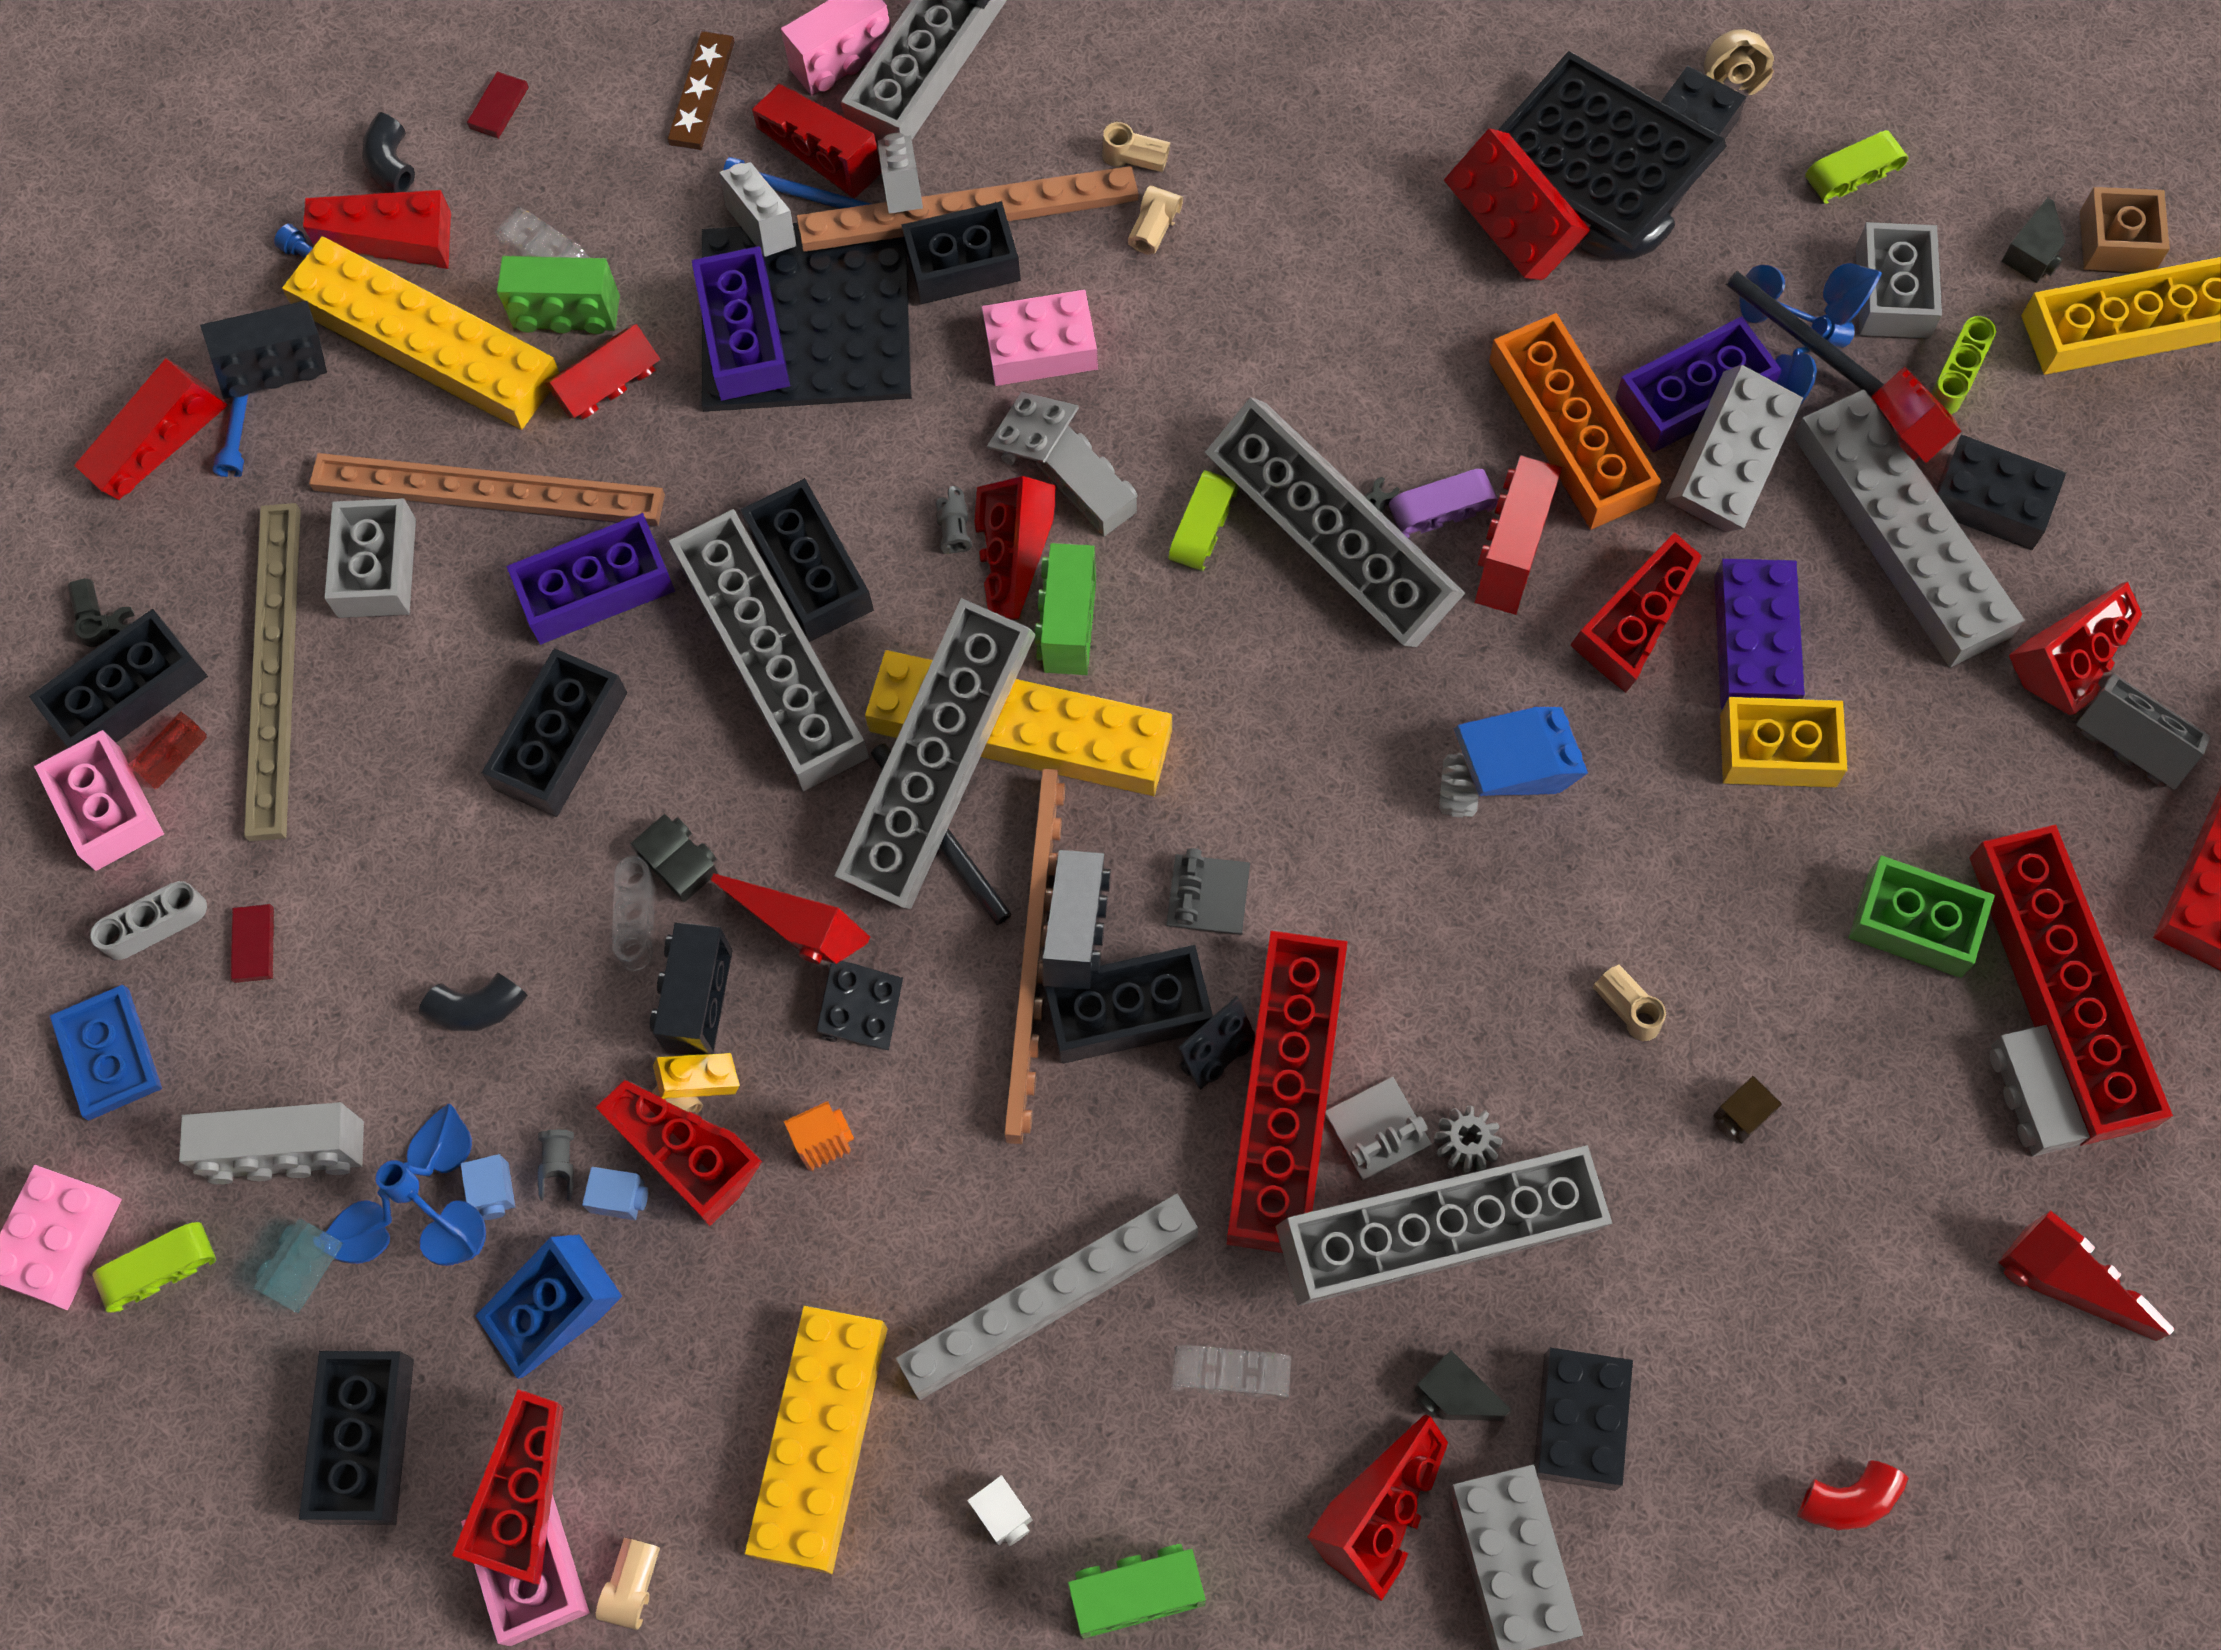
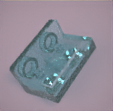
M299 1218L295 1225L290 1224L279 1239L281 1247L273 1259H267L256 1274L258 1282L254 1289L299 1313L344 1243Z

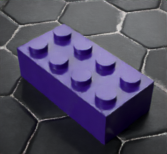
M758 246L691 260L713 376L721 401L790 387L761 247Z
M1741 316L1622 376L1615 400L1654 453L1697 431L1724 371L1744 365L1776 383L1782 369Z
M643 513L506 566L529 626L540 645L675 592Z
M1722 558L1714 576L1721 709L1724 708L1729 697L1803 699L1805 691L1797 561Z

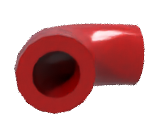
M1870 1460L1860 1479L1849 1487L1836 1488L1813 1479L1803 1498L1797 1517L1809 1523L1837 1531L1866 1528L1890 1513L1904 1492L1909 1478L1893 1466Z

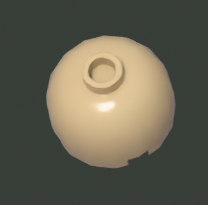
M1746 29L1732 30L1722 34L1708 48L1704 61L1705 75L1724 84L1723 81L1727 77L1732 83H1744L1739 90L1748 89V95H1753L1764 88L1772 78L1774 56L1770 47L1759 34Z

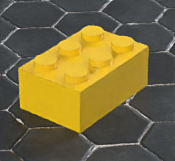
M1728 698L1720 714L1723 784L1807 787L1838 786L1847 772L1843 701Z

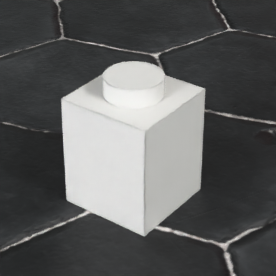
M1002 1475L968 1500L998 1545L1006 1541L1011 1546L1029 1533L1030 1530L1026 1525L1033 1520Z

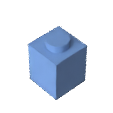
M500 1154L461 1163L466 1202L473 1205L480 1212L484 1220L503 1217L505 1210L515 1208L509 1163Z
M591 1167L582 1206L589 1213L636 1220L638 1210L643 1211L646 1207L648 1187H644V1180L636 1173Z

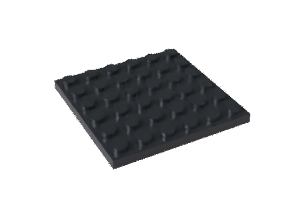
M793 223L796 246L768 256L763 255L790 387L721 401L713 376L702 318L701 406L703 412L912 399L908 267L904 237L803 252L798 224ZM741 226L702 229V258L757 247Z

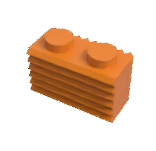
M828 1101L784 1121L797 1153L808 1170L813 1171L815 1167L820 1168L822 1163L827 1165L829 1160L835 1161L836 1156L842 1158L843 1153L849 1155L851 1149L848 1142L854 1140L853 1134L841 1109L833 1111Z

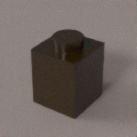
M1752 1076L1718 1108L1713 1116L1718 1120L1716 1122L1718 1129L1731 1140L1736 1138L1742 1144L1778 1110L1782 1103Z

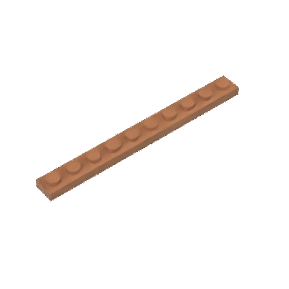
M1129 166L921 197L922 209L890 214L887 202L797 215V224L803 252L904 237L901 224L999 201L1003 203L1007 220L1013 221L1138 200L1139 193L1132 167Z
M322 453L317 454L309 483L314 491L389 499L404 498L408 501L621 522L643 513L647 524L652 526L659 525L665 497L663 488Z
M1043 769L1005 1125L1006 1142L1012 1144H1022L1023 1133L1030 1134L1032 1128V1110H1026L1027 1095L1034 1096L1036 1088V1072H1030L1031 1058H1038L1040 1035L1034 1034L1035 1020L1042 1021L1044 998L1037 997L1038 985L1043 984V961H1041L1042 947H1045L1048 924H1045L1046 911H1050L1053 889L1048 888L1050 875L1055 876L1058 853H1052L1053 840L1060 841L1062 818H1056L1057 805L1064 806L1065 783H1059L1058 770Z

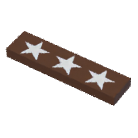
M701 31L668 136L669 145L702 150L735 43L733 36Z

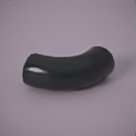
M378 112L363 138V162L371 178L388 192H406L415 179L414 168L400 160L397 156V147L406 135V131L393 117L386 113Z
M1667 212L1634 250H1631L1591 225L1589 227L1591 230L1582 241L1581 249L1610 260L1635 259L1654 251L1670 235L1675 227V221Z
M496 973L488 984L473 993H458L442 983L437 984L425 995L418 1012L426 1020L451 1031H479L502 1022L523 1003L528 995L511 980L500 973Z

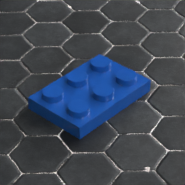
M120 985L50 1015L81 1115L86 1120H92L162 1089L130 990L125 985Z

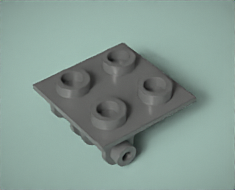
M1195 848L1187 849L1185 855L1175 854L1166 926L1242 935L1250 862L1202 857V851Z

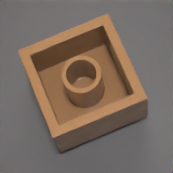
M2093 187L2080 210L2084 270L2144 272L2158 269L2170 250L2164 190Z

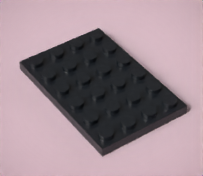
M1570 51L1564 55L1498 129V131L1511 135L1582 220L1631 250H1634L1727 147L1723 137Z

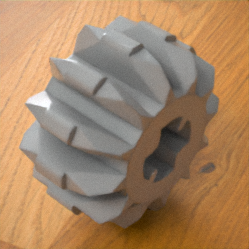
M1457 753V755L1448 754L1443 761L1439 809L1442 814L1452 815V817H1473L1477 812L1479 795L1463 753Z
M1467 1106L1463 1117L1461 1112L1454 1108L1450 1112L1451 1120L1447 1118L1440 1119L1438 1126L1442 1131L1435 1133L1434 1141L1443 1144L1437 1150L1438 1157H1446L1449 1154L1452 1156L1447 1164L1449 1169H1453L1459 1161L1463 1162V1174H1469L1472 1162L1478 1171H1483L1487 1167L1485 1160L1489 1162L1496 1161L1498 1154L1494 1149L1501 1147L1503 1140L1493 1135L1499 1129L1497 1122L1486 1125L1485 1122L1489 1116L1487 1111L1481 1112L1478 1118L1474 1116L1473 1106ZM1471 1133L1475 1136L1474 1141L1468 1146L1461 1143L1462 1138Z

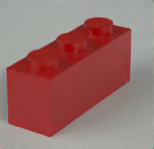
M633 324L549 379L545 384L569 418L579 416L581 420H584L599 409L596 403L606 396L611 401L627 390L624 384L636 377L638 381H641L656 371L653 365L661 359L638 325Z

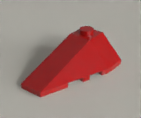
M1026 476L979 486L976 492L975 529L977 533L985 532L987 548L979 551L980 561L987 562L990 565L991 574H989L984 582L988 610L1010 620H1016L1020 617L1054 518L1056 486Z
M2129 583L2119 584L2031 637L2013 651L2009 657L2023 687L2068 715L2076 714L2092 701L2101 689L2098 683L2103 674L2110 672L2115 664L2112 658L2118 647L2126 645L2142 616L2141 609Z
M715 873L711 877V881L797 948L800 951L798 955L808 962L820 964L821 960L837 964L869 942L870 936L838 907Z
M624 1080L595 1107L709 1226L740 1198L762 1163L735 1133L723 1127L720 1128L690 1111L687 1112L629 1081Z
M2051 1210L2026 1226L1998 1261L1999 1264L2006 1268L2004 1270L2006 1277L2016 1285L2021 1287L2027 1285L2034 1291L2152 1340L2158 1341L2167 1337L2174 1330L2141 1294L2132 1290H2125L2120 1285L2119 1277L2121 1274L2112 1265L2104 1266L2100 1264L2090 1254L2095 1247Z
M1423 1415L1331 1501L1307 1536L1329 1566L1380 1601L1383 1600L1404 1567L1408 1553L1399 1548L1407 1526L1414 1529L1418 1528L1422 1517L1416 1513L1420 1491L1427 1492L1432 1489L1448 1445V1441L1431 1416Z

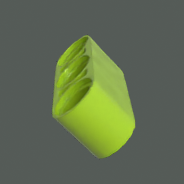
M1885 130L1818 160L1807 170L1805 177L1822 201L1827 204L1829 203L1828 199L1835 196L1839 198L1858 190L1857 186L1867 183L1869 185L1886 177L1885 173L1894 169L1896 171L1901 170L1908 162L1909 157L1889 130Z
M1974 316L1966 321L1931 391V394L1950 414L1957 412L1963 403L1995 337V325L1986 317Z
M1208 470L1203 471L1172 541L1169 560L1204 571V560L1206 556L1210 557L1218 539L1216 536L1219 526L1223 527L1231 509L1229 507L1230 500L1237 495L1239 485L1223 475Z
M194 1222L178 1227L99 1267L93 1272L92 1276L105 1310L109 1313L123 1310L122 1306L133 1300L137 1303L159 1292V1287L170 1281L175 1284L196 1273V1268L208 1262L210 1265L214 1264L217 1259L202 1223Z

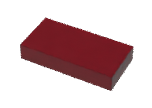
M497 71L467 121L469 129L499 139L529 88L527 81Z
M271 904L232 908L231 980L234 983L273 979L274 907Z

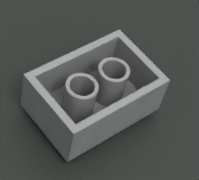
M1866 222L1856 245V264L1882 272V275L1870 297L1858 312L1859 335L1930 339L1942 317L1937 225Z
M404 498L332 502L324 599L338 618L410 615L416 518Z

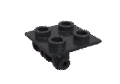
M843 960L837 964L830 962L816 1032L822 1033V1039L830 1042H836L837 1038L870 1047L889 1050L903 977Z
M1237 996L1178 1047L1183 1059L1179 1067L1187 1076L1192 1074L1200 1090L1209 1082L1219 1079L1224 1069L1237 1057L1247 1054L1255 1042L1256 1035Z

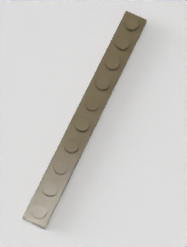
M296 503L261 506L244 829V837L248 841L286 839L301 515V509Z

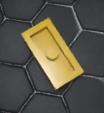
M731 1053L657 1057L653 1064L660 1097L663 1099L736 1094L740 1086Z

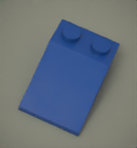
M1533 707L1459 724L1453 728L1479 796L1557 794L1588 774L1582 759V753L1577 746L1568 718L1562 707Z
M580 1234L550 1237L475 1316L516 1378L519 1379L526 1376L597 1323L622 1295Z

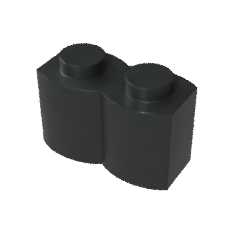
M664 814L630 844L635 853L685 903L711 880L713 873H718L713 864L717 858L705 844L701 843L696 846L688 838L692 833L678 817L672 821Z

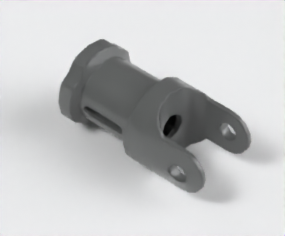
M951 486L948 489V499L942 497L936 501L937 524L941 526L943 537L940 542V548L945 554L967 552L972 548V541L967 536L966 523L969 519L964 493L959 487Z
M561 1129L541 1131L538 1133V1140L542 1142V1164L538 1166V1195L540 1201L544 1199V1179L550 1177H561L567 1181V1201H570L574 1188V1166L570 1164V1141L574 1140V1132Z

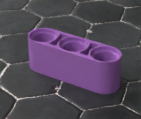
M1474 469L1398 494L1389 502V508L1399 530L1409 538V534L1420 531L1422 534L1443 527L1442 523L1451 520L1458 522L1477 516L1476 512L1485 509L1488 512L1492 511L1497 506L1498 498L1485 470Z

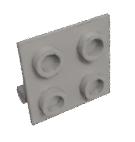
M1021 392L987 447L1002 452L1001 459L1009 465H1013L1015 461L1019 462L1022 457L1045 463L1079 407L1078 405Z
M1394 1077L1357 1094L1325 1112L1362 1180L1432 1145L1425 1133L1428 1130L1425 1121L1421 1116L1416 1117Z

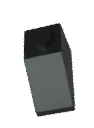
M2047 197L2011 242L2001 261L2036 283L2044 274L2051 276L2063 260L2058 254L2065 244V238L2054 200Z
M1452 1350L1436 1364L1414 1389L1419 1395L1415 1399L1417 1404L1429 1416L1434 1417L1438 1414L1443 1420L1502 1421L1511 1411Z

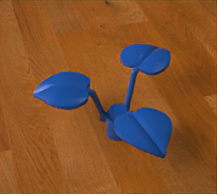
M1853 263L1838 266L1825 283L1823 298L1828 305L1824 309L1826 314L1821 317L1812 316L1777 300L1785 288L1784 276L1777 268L1770 265H1758L1753 267L1745 277L1794 315L1813 323L1811 328L1834 346L1844 348L1850 344L1854 337L1855 328L1851 320L1858 314L1870 297L1882 272ZM1740 296V309L1746 321L1756 324L1768 318ZM1805 346L1796 348L1793 356L1781 354L1775 360L1782 369L1776 383L1803 397L1801 404L1809 395L1817 373L1814 359L1810 355L1805 354L1812 351Z
M447 1104L435 1113L417 1132L407 1151L408 1162L403 1164L400 1161L392 1160L384 1163L378 1169L375 1180L380 1188L377 1193L382 1198L383 1208L379 1204L368 1200L359 1201L347 1207L336 1217L328 1230L315 1241L322 1251L336 1260L352 1264L369 1262L378 1257L390 1242V1235L385 1227L392 1222L391 1199L396 1203L413 1201L434 1220V1222L425 1227L420 1237V1249L430 1262L441 1266H449L471 1260L480 1253L486 1239V1227L482 1215L473 1205L465 1201L456 1200L449 1203L439 1215L418 1195L419 1180L415 1175L430 1176L433 1170L439 1173H449L457 1169L461 1163H464L471 1151L472 1138L470 1132L451 1104Z

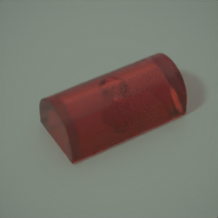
M180 711L127 766L154 789H158L207 738V734L191 718Z

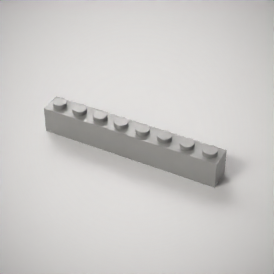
M1177 1193L898 1356L896 1360L919 1400H922L1198 1237V1226Z

